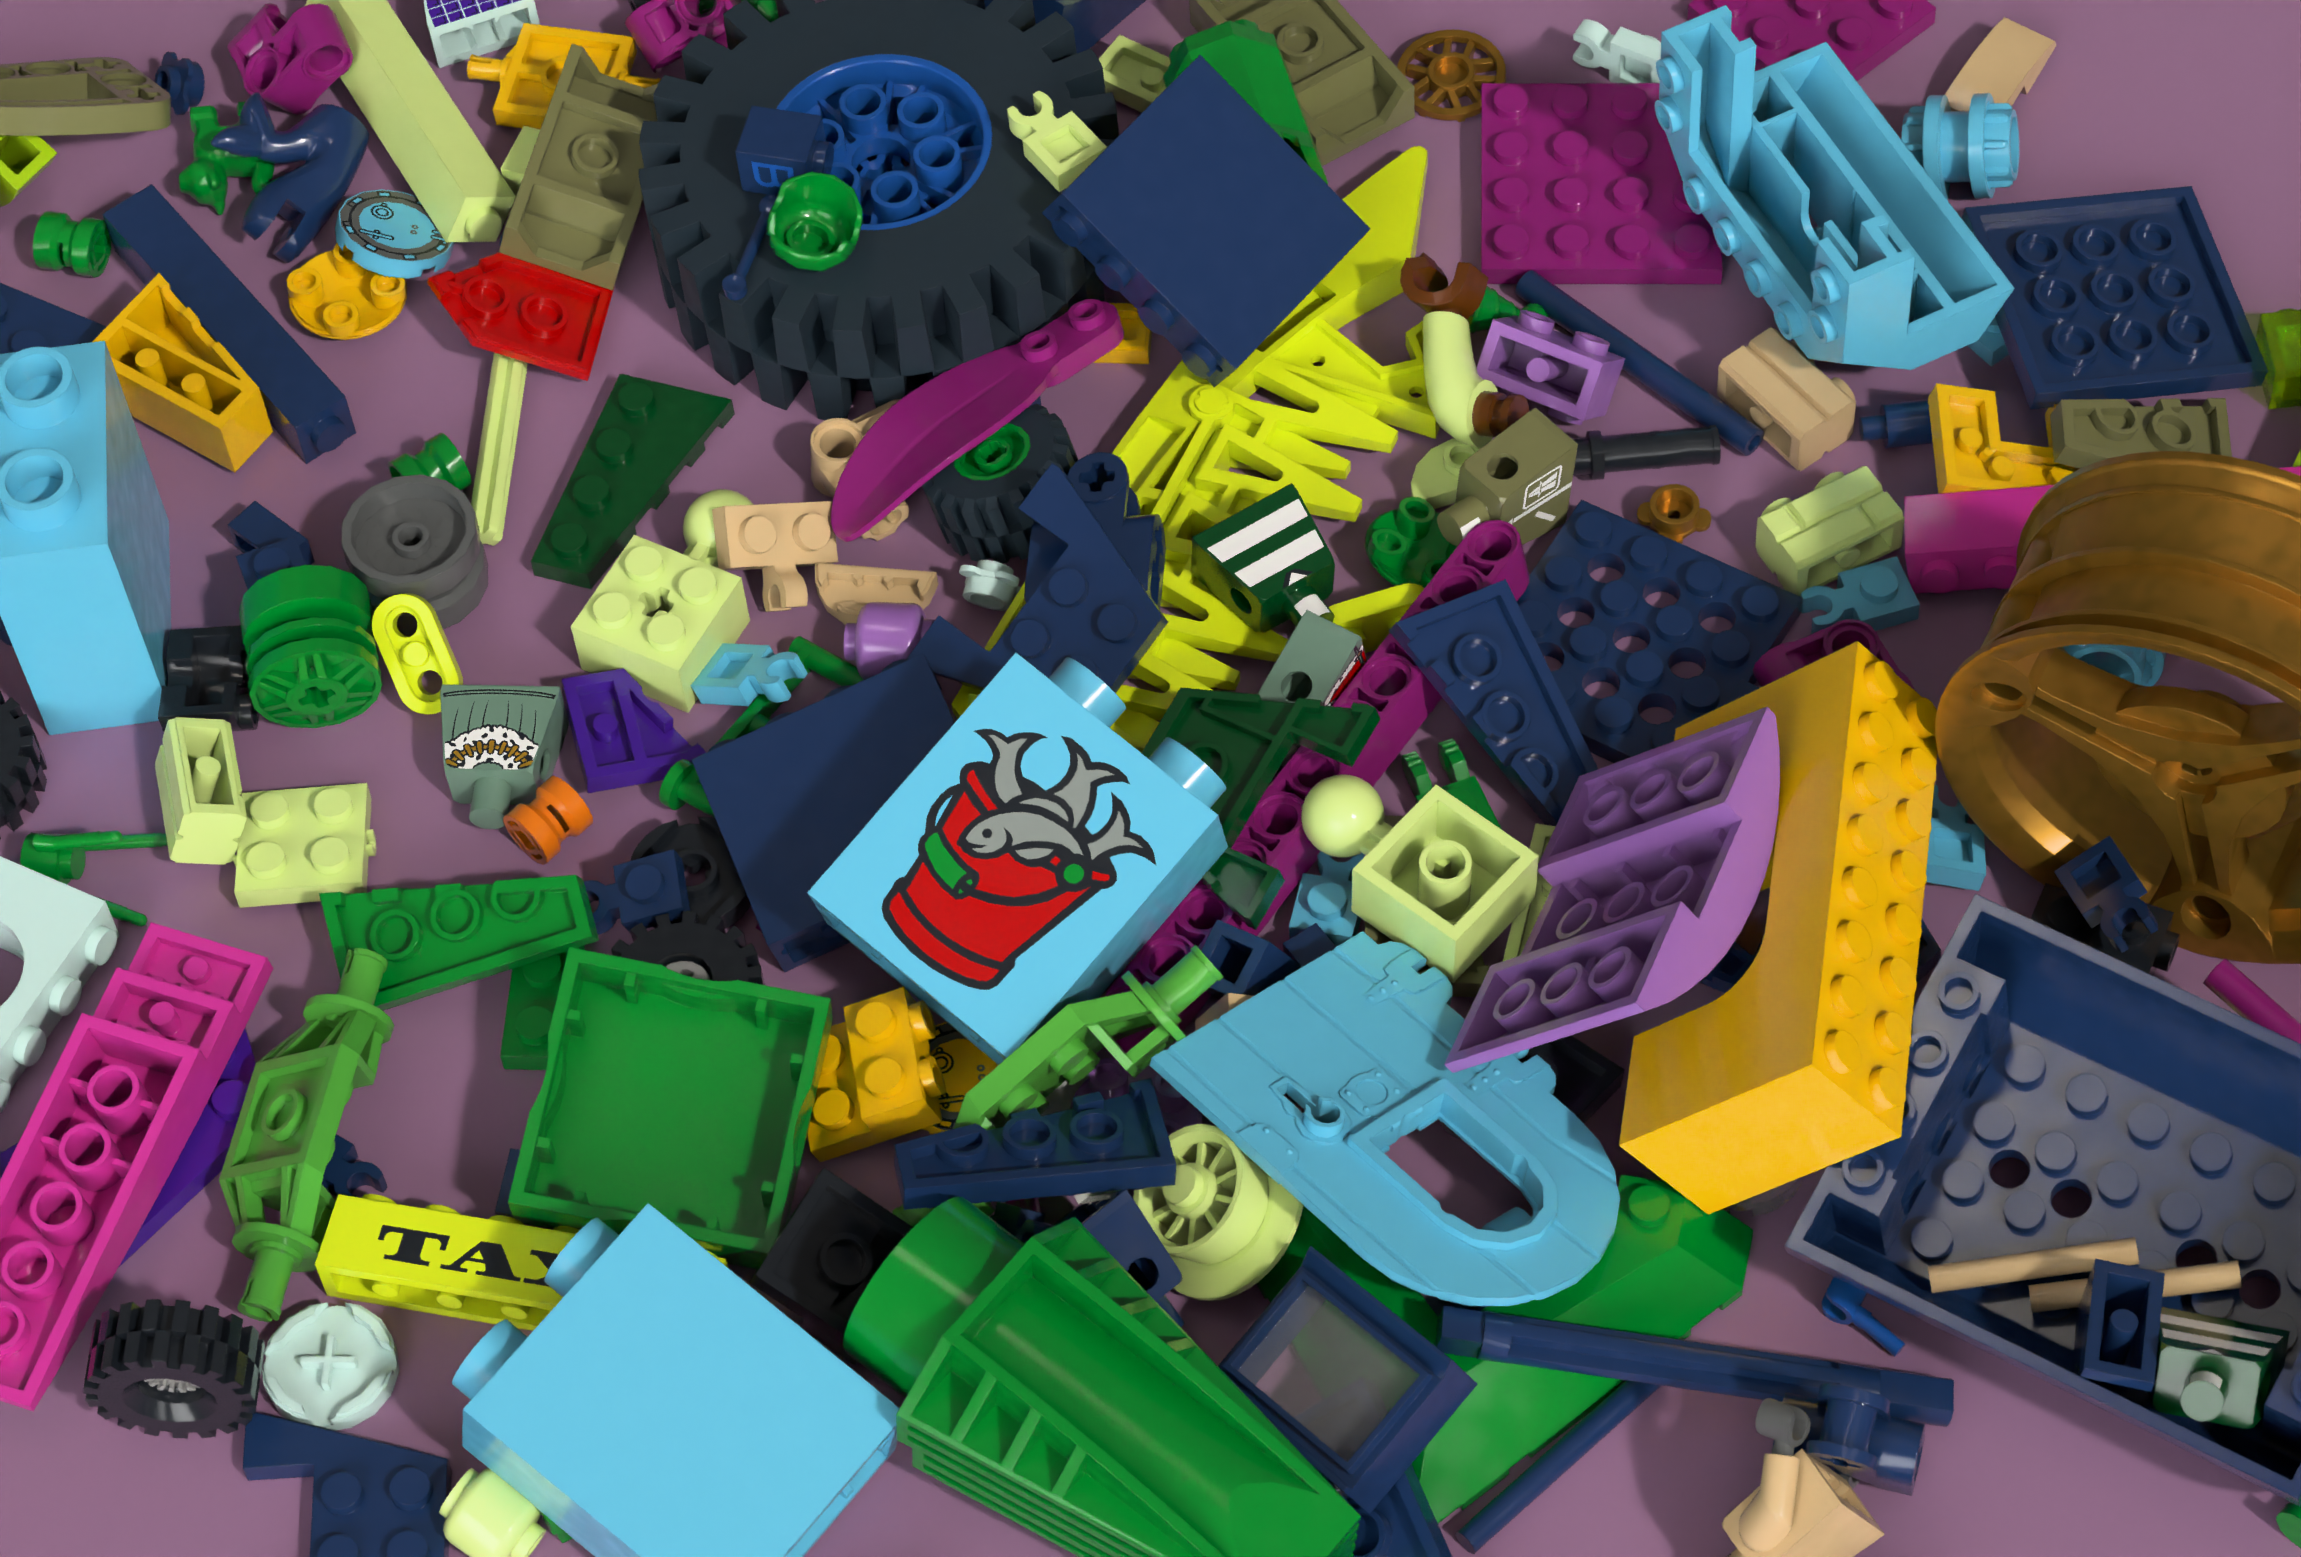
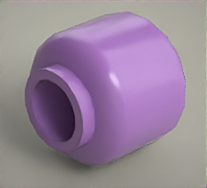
M870 602L861 608L857 623H847L845 626V660L855 661L860 677L863 680L881 673L892 662L907 659L935 619H927L922 607L915 603Z

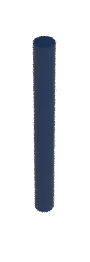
M1627 1380L1622 1383L1455 1533L1459 1543L1469 1553L1475 1554L1660 1388L1661 1385Z

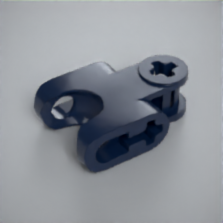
M1105 452L1088 454L1079 459L1070 468L1068 478L1160 609L1166 552L1162 519L1159 514L1140 515V504L1136 494L1129 488V473L1121 458L1112 453ZM1036 522L1032 526L1025 579V602L1029 600L1068 547L1067 544Z
M1823 1383L1819 1388L1818 1399L1785 1392L1783 1402L1804 1410L1811 1422L1807 1438L1801 1445L1794 1447L1793 1455L1804 1449L1806 1454L1822 1462L1837 1474L1868 1482L1880 1489L1912 1496L1925 1440V1424L1890 1416L1891 1401L1888 1398L1855 1387Z

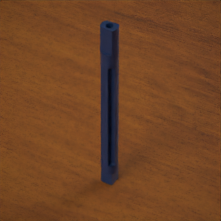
M1443 1306L1437 1320L1435 1346L1445 1354L1758 1400L1773 1398L1780 1402L1783 1401L1785 1392L1818 1399L1821 1384H1840L1867 1390L1888 1398L1891 1401L1890 1416L1942 1427H1947L1950 1424L1954 1412V1380L1949 1378Z

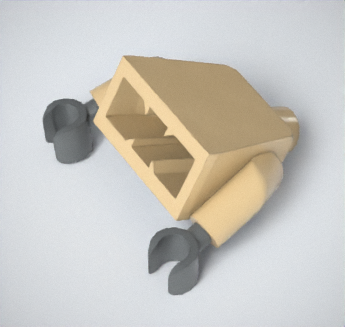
M1766 1398L1761 1403L1756 1415V1430L1759 1434L1771 1438L1775 1442L1772 1454H1764L1760 1486L1732 1510L1722 1522L1723 1529L1736 1546V1549L1726 1557H1854L1885 1535L1853 1490L1859 1483V1479L1837 1474L1822 1462L1806 1454L1804 1449L1793 1455L1794 1447L1801 1445L1810 1431L1811 1422L1808 1415L1801 1408L1773 1398Z

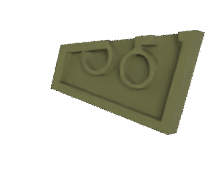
M2179 398L2159 399L2155 406L2135 407L2125 399L2061 400L2050 415L2054 462L2079 469L2108 458L2156 451L2200 452L2232 457L2226 398H2207L2202 406H2182Z

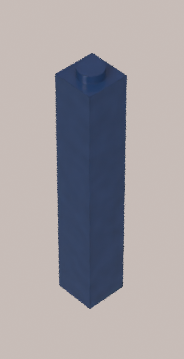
M152 184L102 214L115 252L145 285L158 273L164 277L169 283L173 294L186 308L190 307L197 315L201 326L215 342L219 341L260 389L272 427L306 464L325 452L336 449L344 440L356 433L346 396Z

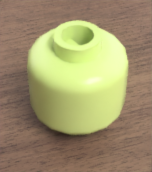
M473 1468L469 1469L452 1489L439 1511V1514L446 1518L443 1528L445 1538L469 1557H529L546 1533V1529L537 1524L541 1512L489 1468L484 1469L480 1473Z

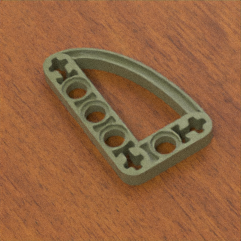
M90 57L0 64V135L57 136L154 131L171 125V95L125 60L111 57Z

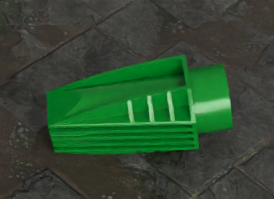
M964 1197L951 1198L929 1212L897 1244L870 1280L850 1316L843 1338L844 1351L905 1398L896 1414V1433L898 1441L912 1448V1466L1078 1557H1354L1352 1552L1356 1546L1354 1542L1357 1540L1358 1534L1356 1532L1359 1529L1360 1524L1358 1522L1361 1519V1515L1076 1217H1072L1032 1236L1024 1244Z

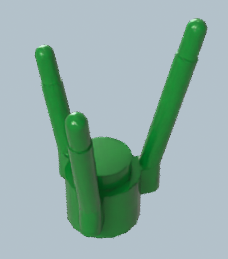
M116 830L66 835L30 833L26 836L22 845L20 865L67 885L71 879L78 880L83 875L86 862L85 852L168 846L166 833L122 835L121 832ZM102 899L106 901L113 918L137 926L146 925L148 919L144 914Z

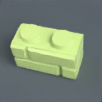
M1862 466L1846 475L1842 472H1833L1820 480L1813 491L1793 501L1787 497L1780 498L1767 506L1761 516L1757 518L1755 547L1757 554L1772 573H1776L1777 579L1783 588L1801 596V593L1807 588L1824 586L1838 579L1839 572L1864 566L1901 548L1904 516L1901 508L1887 491H1883L1881 483L1867 466Z
M184 717L170 719L167 722L162 738L163 745H160L155 761L170 860L175 861V863L226 865V863L233 862V856L239 844L238 837H241L247 819L244 798L241 796L242 786L231 723L224 719Z

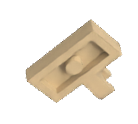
M832 501L735 505L712 509L718 568L724 571L762 569V596L766 612L788 611L792 607L807 606L808 593L806 583L796 567L815 566V562L829 564L838 562L836 536L831 525Z

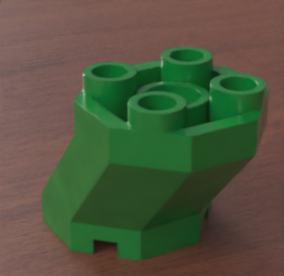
M1240 19L1234 22L1226 21L1185 37L1182 42L1173 47L1169 55L1170 65L1163 76L1166 88L1201 55L1328 185L1323 165L1274 34L1259 30L1255 22Z

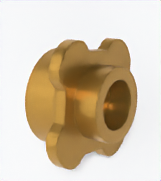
M1669 484L1657 489L1651 496L1650 502H1644L1638 507L1637 520L1642 525L1650 526L1656 533L1683 544V539L1695 531L1704 532L1710 527L1711 513L1705 508H1700L1699 498L1692 489L1680 484ZM1670 516H1677V517H1680V518H1679V519H1670L1669 517H1670Z

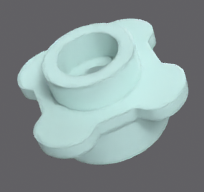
M979 560L977 567L961 565L959 574L966 577L963 598L972 604L992 610L1005 611L1009 608L1013 597L1017 595L1021 588L1018 586L1020 579L1013 575L1014 570L1011 567L991 560Z

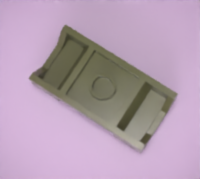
M1189 0L1190 22L1198 32L1226 21L1234 22L1246 19L1255 22L1259 30L1274 34L1289 70L1293 86L1323 166L1415 118L1414 86L1337 0Z
M573 43L571 44L507 220L499 253L610 290L614 289L643 203L639 181V169L644 168L639 144L640 132L643 121H658L653 98L658 84L643 88L601 74L585 49Z

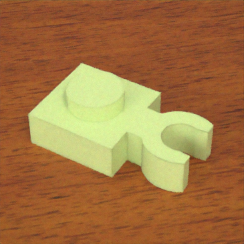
M1037 91L1033 93L1034 110L1037 114L1034 116H1024L1017 108L1011 106L1007 109L1009 128L1013 135L1022 139L1024 156L1058 192H1061L1107 146L1073 111L1057 119L1054 116L1051 98L1047 94Z

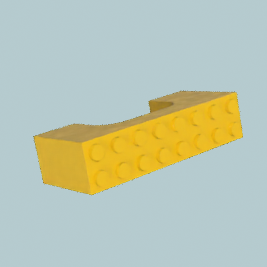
M1859 641L1675 729L1674 741L1768 707L1776 715L1780 749L1778 818L1769 864L1760 891H1763L1770 887L1764 938L1754 961L1740 980L1716 1000L1635 1035L1633 1038L1619 1146L1708 1215L1900 1138L1902 1135L1914 997L1917 987L1918 954L1922 934L1923 901L1927 881L1926 870L1929 838L1932 828L1931 817L1934 785L1936 781L1938 751L1935 739V718L1937 709L1930 700L1921 697L1897 676L1889 664L1880 661Z

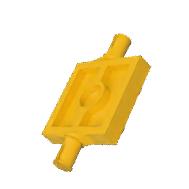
M529 23L523 24L516 45L509 51L506 57L496 59L472 54L467 65L468 79L500 82V90L493 107L496 125L516 128L527 126L540 130L572 43L585 49L601 74L643 88L658 84L661 78L653 79L630 76L637 54L636 43L632 36Z

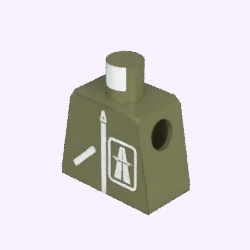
M1536 407L1526 413L1466 459L1460 467L1455 504L1441 512L1437 517L1438 527L1444 538L1452 545L1458 546L1468 532L1476 525L1485 521L1501 520L1516 527L1523 545L1566 523L1578 444Z

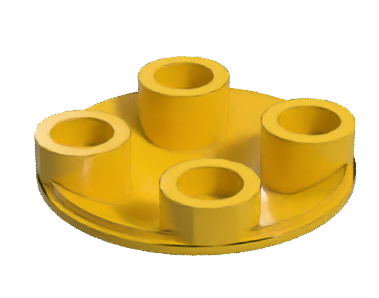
M336 243L333 250L315 256L302 267L293 270L287 278L288 303L295 319L310 332L331 339H357L382 330L397 318L407 298L406 280L383 276L364 269L352 260V251L347 249L346 246L343 247L342 251Z

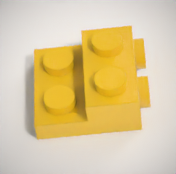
M905 987L843 1007L845 1022L831 1026L808 1130L810 1152L819 1162L827 1161L942 1122L938 1096L945 1094V1081L938 1062L931 1056L928 1041L936 1036L935 1024L927 1004L923 1000L916 1002Z

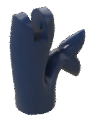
M255 92L246 100L241 110L239 125L223 129L214 136L210 144L213 147L241 157H256L260 160L277 164L305 161V164L273 180L259 190L245 212L242 230L253 240H256L275 220L277 214H280L290 223L276 244L273 254L285 263H290L296 259L320 232L350 187L365 154L369 133L361 121L352 113L332 104L318 105L289 130L278 131L275 130L271 116L260 93Z

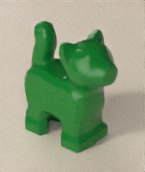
M246 101L238 102L236 108L239 118ZM213 106L190 108L191 131L195 133L193 161L179 173V189L182 193L189 194L199 204L212 206L218 215H222L228 191L227 177H252L251 188L257 194L259 190L272 181L275 163L266 162L256 157L233 155L213 147L210 143L214 136L225 128L238 126L239 121L233 125L223 126L219 124L217 110Z

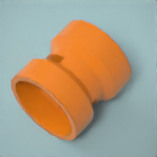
M551 776L536 789L535 799L529 804H518L503 817V822L508 833L521 850L537 863L544 865L561 851V842L568 836L577 837L593 824V817L584 800L568 783L559 777Z

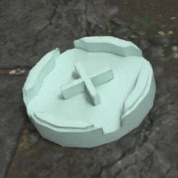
M326 1302L309 1305L286 1318L269 1338L264 1352L266 1356L263 1365L264 1371L262 1370L263 1385L278 1413L289 1421L331 1431L352 1428L375 1415L392 1395L399 1374L397 1347L392 1335L380 1317L361 1305L344 1302L346 1307L338 1305L329 1307Z

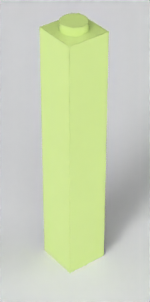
M307 0L305 6L309 4L327 5L336 14L353 54L352 65L340 78L445 242H496L516 196L388 1Z

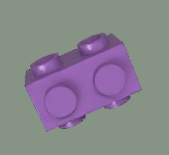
M1520 310L1519 316L1515 315L1492 320L1476 367L1478 375L1482 379L1492 381L1497 391L1506 394V396L1510 394L1523 395L1527 401L1530 399L1549 407L1547 412L1549 415L1571 424L1582 425L1584 420L1606 415L1625 358L1608 352L1610 346L1608 341L1579 331L1575 332L1574 337L1567 336L1553 330L1554 320L1528 310Z

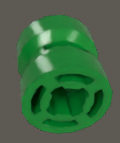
M51 210L45 211L36 225L33 237V258L36 265L41 269L53 271L70 267L78 275L93 278L99 277L108 264L112 245L104 219L85 217L81 221H75L67 213Z
M441 432L424 441L423 449L417 452L416 455L403 453L388 462V469L392 478L426 475L446 480L459 490H463L472 484L470 473L463 458L451 440Z

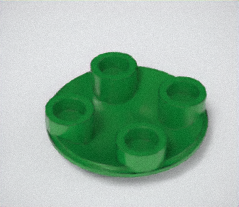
M1419 497L1402 499L1398 509L1387 511L1372 521L1366 532L1365 550L1371 564L1383 578L1394 586L1412 583L1425 588L1457 548V546L1449 543L1442 535L1437 523V517L1440 513L1435 512L1433 506L1425 499Z

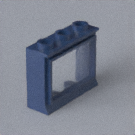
M1312 1246L1307 1250L1301 1267L1218 1365L1345 1500L1350 1497L1369 1514L1477 1386V1383L1451 1358Z

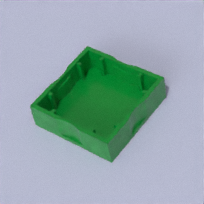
M569 947L547 1036L548 1061L541 1090L529 1112L508 1199L513 1218L525 1224L550 1229L557 1226H569L579 1230L592 1219L599 1218L620 1235L649 1203L705 1250L712 1252L718 1258L726 1259L727 1264L758 1269L789 1220L833 1021L831 998L741 980L712 981L682 975L663 965Z

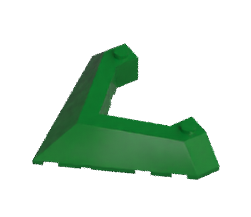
M1621 1174L1618 1186L1620 1204L1616 1229L1598 1264L1576 1284L1545 1299L1530 1300L1527 1303L1512 1306H1487L1481 1311L1685 1340L1691 1335L1692 1327L1718 1307L1724 1310L1742 1296L1753 1239V1229L1723 1209L1708 1215L1667 1182ZM1303 1205L1300 1221L1289 1247L1274 1268L1256 1283L1264 1298H1268L1271 1303L1301 1267L1307 1250L1312 1246L1435 1346L1437 1320L1439 1317L1419 1292L1394 1282L1363 1260ZM1329 1301L1323 1305L1291 1344L1323 1401L1364 1378L1376 1382L1389 1412L1419 1376V1374ZM1446 1354L1477 1383V1386L1412 1463L1437 1523H1440L1459 1507L1464 1510L1505 1479L1513 1465L1526 1455L1532 1458L1595 1409L1624 1380Z

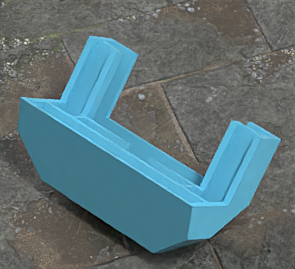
M1726 5L1661 32V58L1656 62V71L1660 80L1659 100L1655 101V113L1659 124L1667 135L1680 172L1685 199L1695 214L1702 213L1713 228V234L1720 250L1726 256L1733 255L1741 266L1745 281L1752 294L1757 298L1763 297L1774 312V318L1781 334L1787 340L1794 339L1808 359L1912 370L1980 339L2015 289L1827 42L1755 71L1757 45L1751 38L1739 42L1731 31L1732 12ZM1809 214L1816 222L1818 227L1812 228L1809 219Z

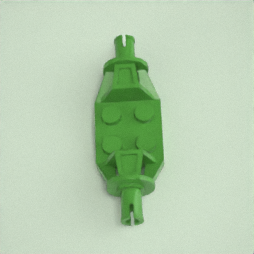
M1195 945L1185 957L1153 985H1150L1148 981L1142 985L1128 970L1121 978L1132 991L1066 1005L965 1094L954 1129L975 1123L986 1129V1131L1003 1127L1010 1120L1011 1114L1036 1108L1040 1115H1042L1050 1105L1046 1097L1065 1080L1069 1085H1073L1087 1076L1099 1063L1100 1058L1096 1053L1104 1046L1121 1066L1135 1078L1150 1065L1151 1057L1164 1049L1166 1050L1175 1040L1178 1042L1186 1037L1185 1033L1177 1025L1182 1021L1178 1015L1224 976ZM1156 1026L1155 1030L1127 1053L1117 1042L1119 1039ZM991 1202L973 1204L987 1216L995 1212ZM902 1204L892 1212L914 1227L934 1208L904 1210Z
M355 948L354 951L348 950L345 959L346 964L337 993L319 994L307 999L303 1012L306 1023L256 1062L222 1168L219 1182L236 1228L231 1242L236 1250L253 1260L243 1296L239 1300L237 1309L245 1316L264 1322L278 1321L291 1273L317 1270L315 1262L336 1202L322 1185L326 1165L331 1160L335 1151L334 1139L345 1105L352 1095L353 1089L373 1085L382 1044L390 1041L395 1026L390 1016L374 1006L380 982L388 962L382 955L368 949ZM264 1206L280 1211V1225L266 1223Z

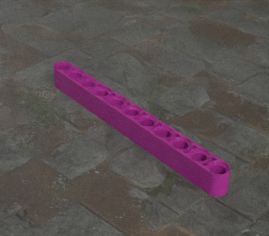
M1501 520L1485 521L1476 525L1468 532L1399 621L1505 579L1516 601H1518L1529 584V571L1520 534L1516 527ZM1391 633L1387 635L1332 705L1333 707L1351 708L1352 703L1368 704L1376 708L1380 717V721L1354 765L1350 767L1301 745L1265 790L1231 848L1280 870L1285 880L1258 928L1255 930L1248 927L1200 880L1136 954L1104 997L1132 991L1121 978L1128 970L1142 985L1146 981L1153 985L1185 957L1193 946L1196 945L1202 950L1217 919L1255 936L1259 935L1300 882L1303 873H1307L1318 859L1317 855L1321 852L1309 841L1302 826V806L1309 791L1321 780L1340 774L1359 777L1373 787L1442 699L1439 692ZM1205 991L1178 1015L1182 1021L1177 1025L1182 1031L1186 1029L1210 998V993ZM1156 1026L1119 1039L1117 1042L1127 1053L1155 1030Z

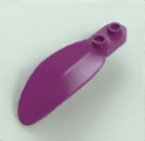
M1096 299L1079 301L1068 312L1048 325L1026 335L1018 344L989 352L960 364L924 383L892 405L859 442L840 476L831 510V525L836 536L841 541L849 542L863 535L946 466L990 437L1029 407L1046 388L1064 382L1117 347L1124 337V330L1117 308L1108 302Z

